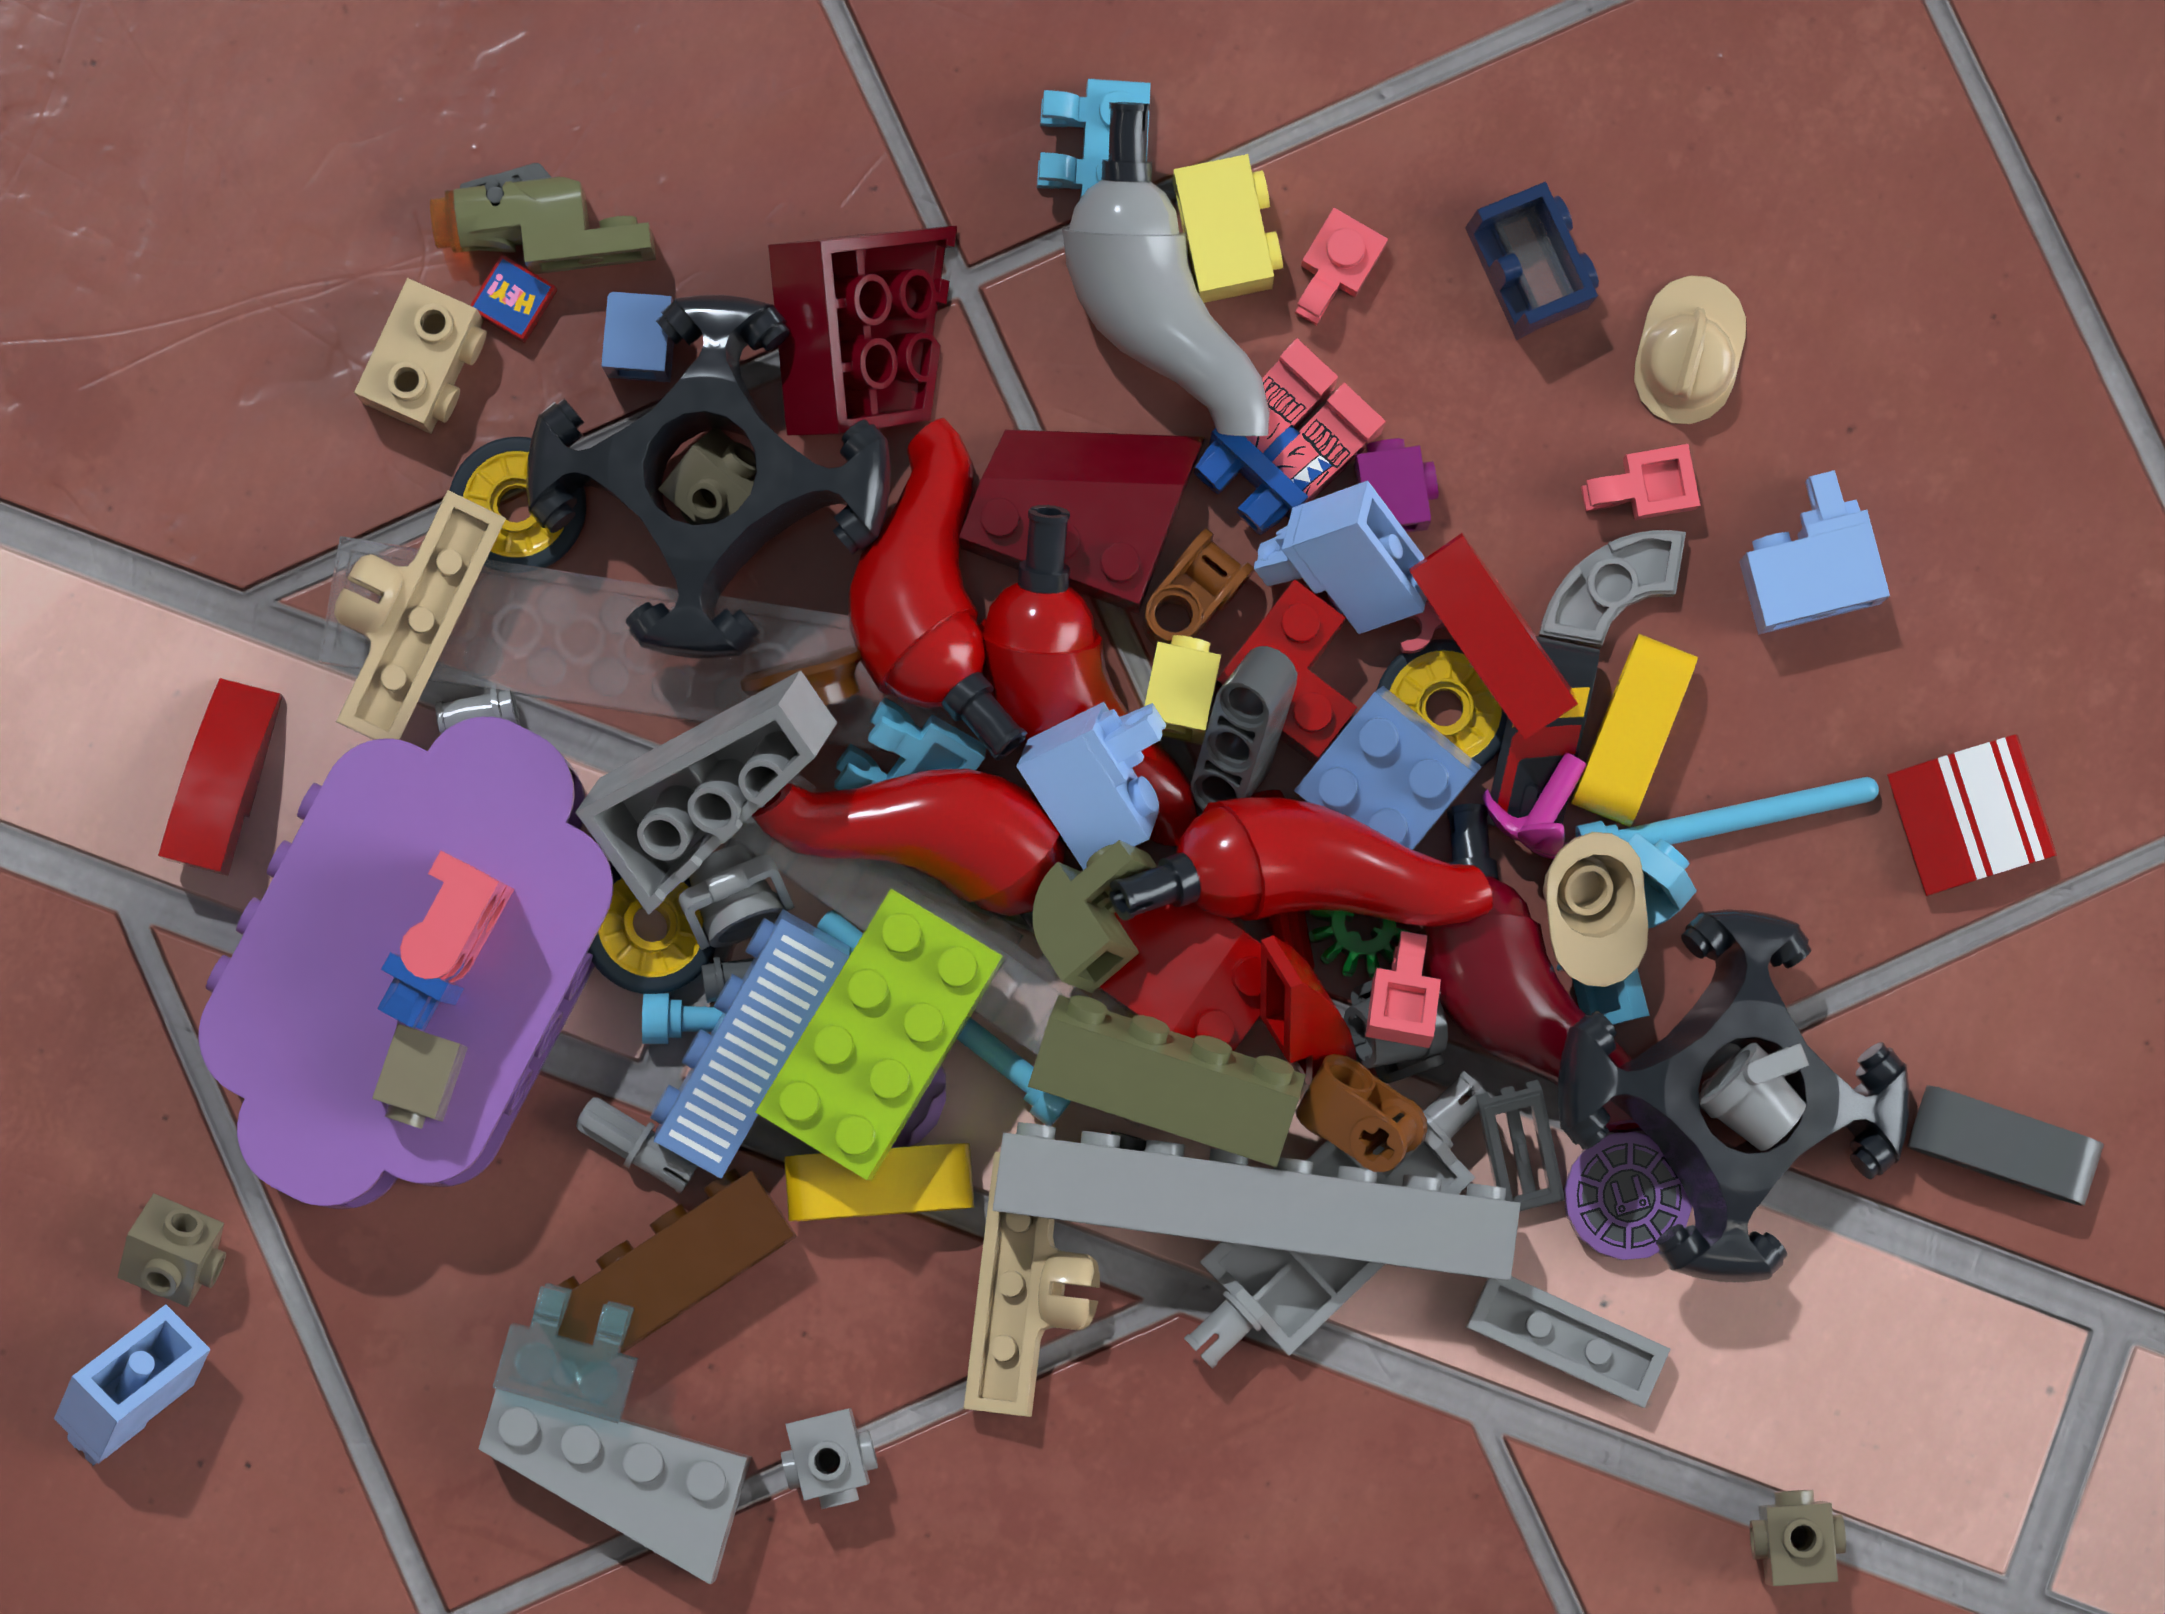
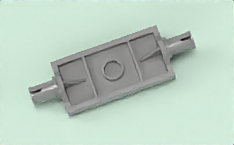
M1465 1071L1460 1073L1459 1078L1423 1111L1427 1119L1428 1128L1425 1140L1415 1150L1406 1153L1404 1159L1394 1169L1378 1172L1376 1183L1402 1187L1403 1175L1442 1179L1441 1192L1459 1194L1468 1183L1476 1178L1450 1150L1454 1145L1451 1138L1479 1112L1475 1095L1486 1093L1481 1087L1463 1105L1459 1104V1099L1477 1083ZM1399 1113L1393 1120L1397 1123L1404 1117V1114ZM1328 1140L1306 1160L1313 1162V1175L1338 1178L1339 1166L1367 1169ZM1379 1146L1373 1151V1154L1378 1155L1384 1148ZM1220 1242L1200 1263L1225 1288L1226 1291L1222 1295L1226 1300L1190 1335L1187 1334L1184 1339L1197 1351L1213 1334L1218 1335V1339L1200 1355L1212 1369L1252 1328L1257 1332L1263 1329L1290 1356L1385 1264Z

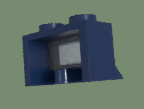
M1546 181L1477 209L1466 225L1465 229L1516 341L1542 327L1588 309L1598 297L1595 290L1599 286L1596 269L1586 253H1578L1569 233L1573 229L1570 212L1560 196H1552Z

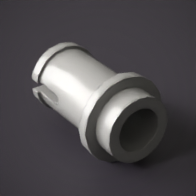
M498 685L492 686L489 694L449 702L441 701L435 704L437 724L441 734L458 722L482 716L502 718L519 725L518 707L513 690L501 691Z

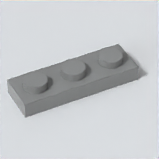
M1512 1276L1511 1281L1487 1278L1466 1325V1328L1641 1408H1645L1671 1350L1666 1346Z

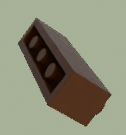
M736 1168L728 1171L723 1175L722 1179L717 1178L703 1189L709 1198L688 1213L682 1204L674 1207L650 1224L651 1229L655 1233L654 1236L636 1248H633L628 1240L620 1243L596 1260L601 1269L600 1272L582 1284H579L575 1276H572L542 1296L547 1307L535 1314V1316L577 1380H584L798 1237L755 1172L750 1171L741 1177Z

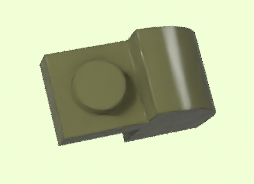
M1120 840L1095 852L1087 861V868L1082 872L1057 862L1042 880L1033 905V929L1043 954L1062 982L1093 993L1140 953L1114 915L1116 911L1110 898V891H1113L1110 888V883L1115 879H1123L1157 867L1147 852Z

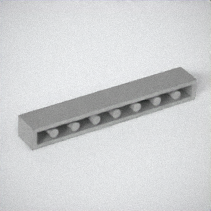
M1018 1122L1016 1134L1003 1132L993 1211L1511 1281L1521 1203L1505 1201L1506 1188L1468 1183L1466 1195L1441 1192L1442 1179L1414 1175H1403L1402 1187L1376 1183L1378 1172L1348 1166H1339L1338 1178L1312 1174L1313 1162L1281 1157L1277 1167L1273 1169L1248 1166L1249 1158L1214 1148L1210 1150L1209 1160L1183 1157L1184 1144L1157 1140H1146L1145 1152L1119 1148L1121 1136L1082 1131L1081 1143L1055 1140L1056 1127Z

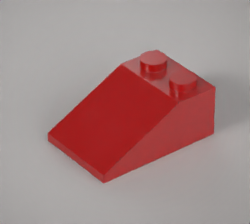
M1194 903L1182 907H1174L1172 904H1168L1136 915L1130 920H1123L1114 912V915L1140 953L1097 989L1134 1016L1144 1015L1156 1018L1164 1022L1170 1031L1191 1038L1200 1035L1218 1038L1226 1042L1232 1048V1051H1235L1260 1016L1261 943L1225 917L1205 912Z

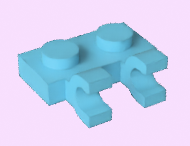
M1088 79L1086 97H1079L1069 92L1044 90L1041 101L1040 126L1083 127V158L1076 159L1070 155L1041 152L1040 160L1038 161L1037 188L1081 189V199L1088 188L1101 181L1102 160L1109 159L1111 110L1109 109V102L1150 104L1151 83ZM1147 127V146H1148V127Z
M884 697L871 714L870 722L875 727L869 733L868 741L901 757L889 773L886 774L881 771L876 761L870 755L850 743L837 761L836 768L841 773L835 780L834 788L838 790L858 788L927 770L972 769L976 771L985 759L986 747L982 742L931 714L921 728L915 725L911 716L903 708Z

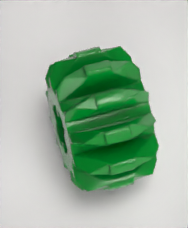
M1335 910L1309 911V915L1315 919L1329 922V926L1315 928L1309 932L1310 942L1319 943L1332 939L1334 943L1324 951L1320 957L1321 962L1324 965H1328L1335 960L1340 952L1347 955L1348 957L1342 968V975L1347 978H1351L1354 975L1358 959H1364L1366 972L1369 978L1373 979L1376 969L1380 968L1377 954L1380 953L1392 965L1395 948L1389 943L1390 940L1399 943L1401 931L1412 933L1409 930L1397 928L1396 923L1400 922L1377 917L1380 929L1374 927L1370 933L1374 939L1362 941L1358 932H1347L1345 920L1348 922L1352 921L1354 917L1352 912ZM1365 915L1367 918H1374V916Z

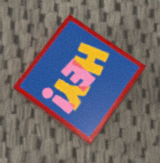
M501 254L470 306L477 308L485 321L525 344L556 294L557 288Z

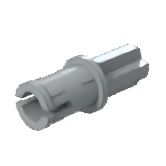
M593 1097L586 1104L577 1120L576 1127L580 1132L625 1158L623 1166L629 1169L632 1164L636 1165L675 1189V1192L678 1194L683 1192L694 1171L698 1168L696 1164L654 1142L655 1132L653 1129L655 1124L649 1122L647 1126H644L600 1098Z

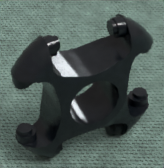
M730 295L676 298L661 311L663 315L656 322L676 345L684 339L690 346L703 335L704 345L699 357L650 412L591 448L579 451L570 448L584 436L578 428L585 422L565 398L558 404L554 402L541 414L539 413L532 434L527 460L526 490L528 511L542 528H547L550 533H555L565 527L575 516L573 507L576 505L577 499L572 494L578 488L589 486L607 491L641 518L659 546L678 588L679 597L675 608L671 612L664 603L653 606L650 602H646L636 608L625 620V623L629 626V633L638 642L640 647L665 655L691 659L740 656L741 653L756 642L754 638L761 632L741 609L732 614L726 608L715 617L714 609L720 594L736 573L766 542L798 520L825 506L836 504L846 506L834 516L840 525L832 531L852 555L859 549L863 551L878 539L885 520L890 494L891 464L887 438H885L874 424H869L866 419H863L851 426L841 438L844 445L840 450V454L847 463L841 467L830 469L813 463L787 444L769 427L756 407L741 377L739 360L743 349L747 345L755 351L764 348L766 351L776 348L790 334L785 318L774 305L750 298ZM713 428L746 436L755 449L757 474L751 494L739 509L717 523L691 525L673 520L664 505L663 494L658 489L662 485L668 460L680 445L702 432H709Z
M1727 909L1698 913L1697 917L1685 927V932L1681 934V939L1694 956L1700 959L1707 957L1715 960L1716 969L1711 983L1699 1000L1665 1038L1633 1060L1616 1067L1608 1055L1616 1049V1043L1613 1038L1617 1035V1032L1612 1023L1602 1013L1595 1011L1591 1015H1585L1573 1027H1569L1561 1055L1558 1076L1560 1127L1575 1145L1579 1144L1583 1150L1593 1147L1609 1132L1605 1125L1609 1122L1611 1116L1604 1109L1603 1105L1611 1100L1628 1114L1658 1145L1679 1178L1693 1207L1695 1226L1691 1225L1684 1228L1682 1224H1677L1663 1233L1656 1241V1245L1660 1249L1659 1254L1668 1264L1669 1269L1691 1277L1718 1282L1767 1280L1783 1265V1260L1788 1254L1781 1242L1770 1233L1766 1232L1761 1235L1753 1231L1748 1235L1747 1226L1753 1212L1798 1156L1844 1126L1855 1136L1850 1142L1853 1152L1850 1155V1160L1863 1176L1872 1179L1876 1175H1882L1893 1164H1896L1900 1159L1905 1141L1909 1115L1907 1064L1901 1061L1892 1048H1887L1883 1042H1879L1868 1048L1858 1058L1857 1062L1860 1067L1856 1071V1076L1861 1084L1852 1089L1807 1045L1769 975V963L1773 967L1783 964L1788 969L1801 962L1810 954L1812 949L1808 945L1809 939L1801 930L1800 925L1773 914L1752 910ZM1728 1043L1738 1045L1741 1049L1751 1043H1757L1768 1055L1801 1043L1809 1066L1784 1076L1785 1080L1805 1102V1111L1793 1128L1780 1141L1765 1151H1760L1748 1141L1733 1149L1726 1147L1710 1132L1700 1113L1698 1088L1704 1067L1715 1052Z

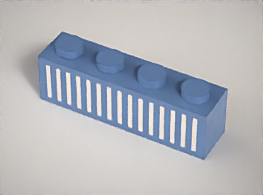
M784 909L780 912L775 923L764 918L758 926L745 951L755 958L742 979L734 974L729 977L714 1004V1008L722 1012L720 1019L711 1034L701 1029L699 1030L682 1060L683 1064L691 1068L679 1090L671 1085L666 1087L650 1116L652 1120L659 1123L656 1128L654 1142L721 1179L756 1120L758 1114L755 1111L850 956V946Z

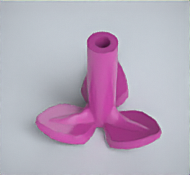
M1565 752L1529 815L1521 818L1513 817L1503 810L1493 800L1487 789L1483 794V800L1491 819L1511 839L1520 841L1526 848L1539 856L1554 860L1558 851L1568 844V842H1564V826L1554 822L1586 769L1587 764Z

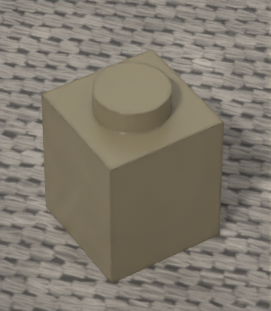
M398 1023L372 1099L389 1104L385 1117L420 1129L423 1128L426 1117L443 1122L468 1047Z

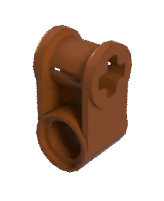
M1207 528L1184 551L1171 569V573L1151 595L1146 605L1143 628L1146 637L1156 647L1158 642L1171 644L1173 635L1196 638L1218 611L1221 612L1230 603L1255 571L1250 563L1247 562L1241 565L1213 542L1214 534ZM1177 604L1188 613L1190 624L1183 631L1176 633L1168 632L1157 623L1155 618L1156 611L1163 605Z
M1331 1054L1325 1057L1295 1110L1298 1120L1307 1130L1328 1140L1357 1160L1364 1168L1373 1172H1386L1394 1169L1404 1159L1406 1153L1415 1150L1425 1140L1428 1130L1427 1119L1422 1109L1414 1101L1404 1097L1373 1076L1361 1063L1340 1054ZM1399 1113L1404 1114V1117L1397 1123L1393 1120ZM1379 1146L1384 1148L1378 1155L1373 1154V1151Z

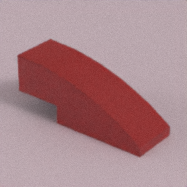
M1460 533L1409 569L1411 575L1464 655L1524 740H1527L1578 705L1573 689L1537 641L1533 630L1463 533Z
M219 678L185 766L158 854L159 857L167 861L229 876L244 817H249L281 704L282 694Z
M1272 935L1262 939L1260 1017L1289 1064L1294 1062L1299 1072L1306 1074L1305 1082L1309 1087L1326 1056L1340 1054L1357 1061L1352 1035L1349 1027L1309 963L1294 948Z

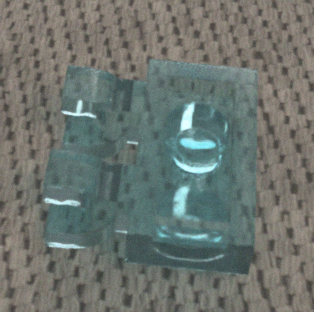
M546 1283L545 1286L542 1285L530 1327L517 1323L510 1324L492 1388L618 1424L623 1415L639 1359L620 1353L634 1307L610 1300L607 1304H604L593 1345L558 1335L572 1289L551 1283Z

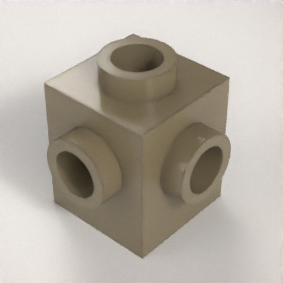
M713 428L689 449L658 490L680 508L682 516L689 524L717 523L736 512L751 494L757 474L755 453L744 444L734 442L720 429Z
M153 1193L127 1234L117 1278L148 1290L154 1295L189 1307L202 1285L209 1288L213 1287L223 1268L226 1252L219 1250L218 1247L224 1223Z
M1813 1490L1774 1492L1775 1504L1760 1505V1520H1751L1749 1526L1752 1557L1754 1560L1763 1559L1765 1584L1785 1586L1838 1582L1836 1554L1846 1552V1533L1842 1514L1833 1515L1832 1503L1814 1502ZM1801 1526L1804 1530L1805 1538L1800 1546L1794 1548L1790 1540L1791 1533L1796 1527Z

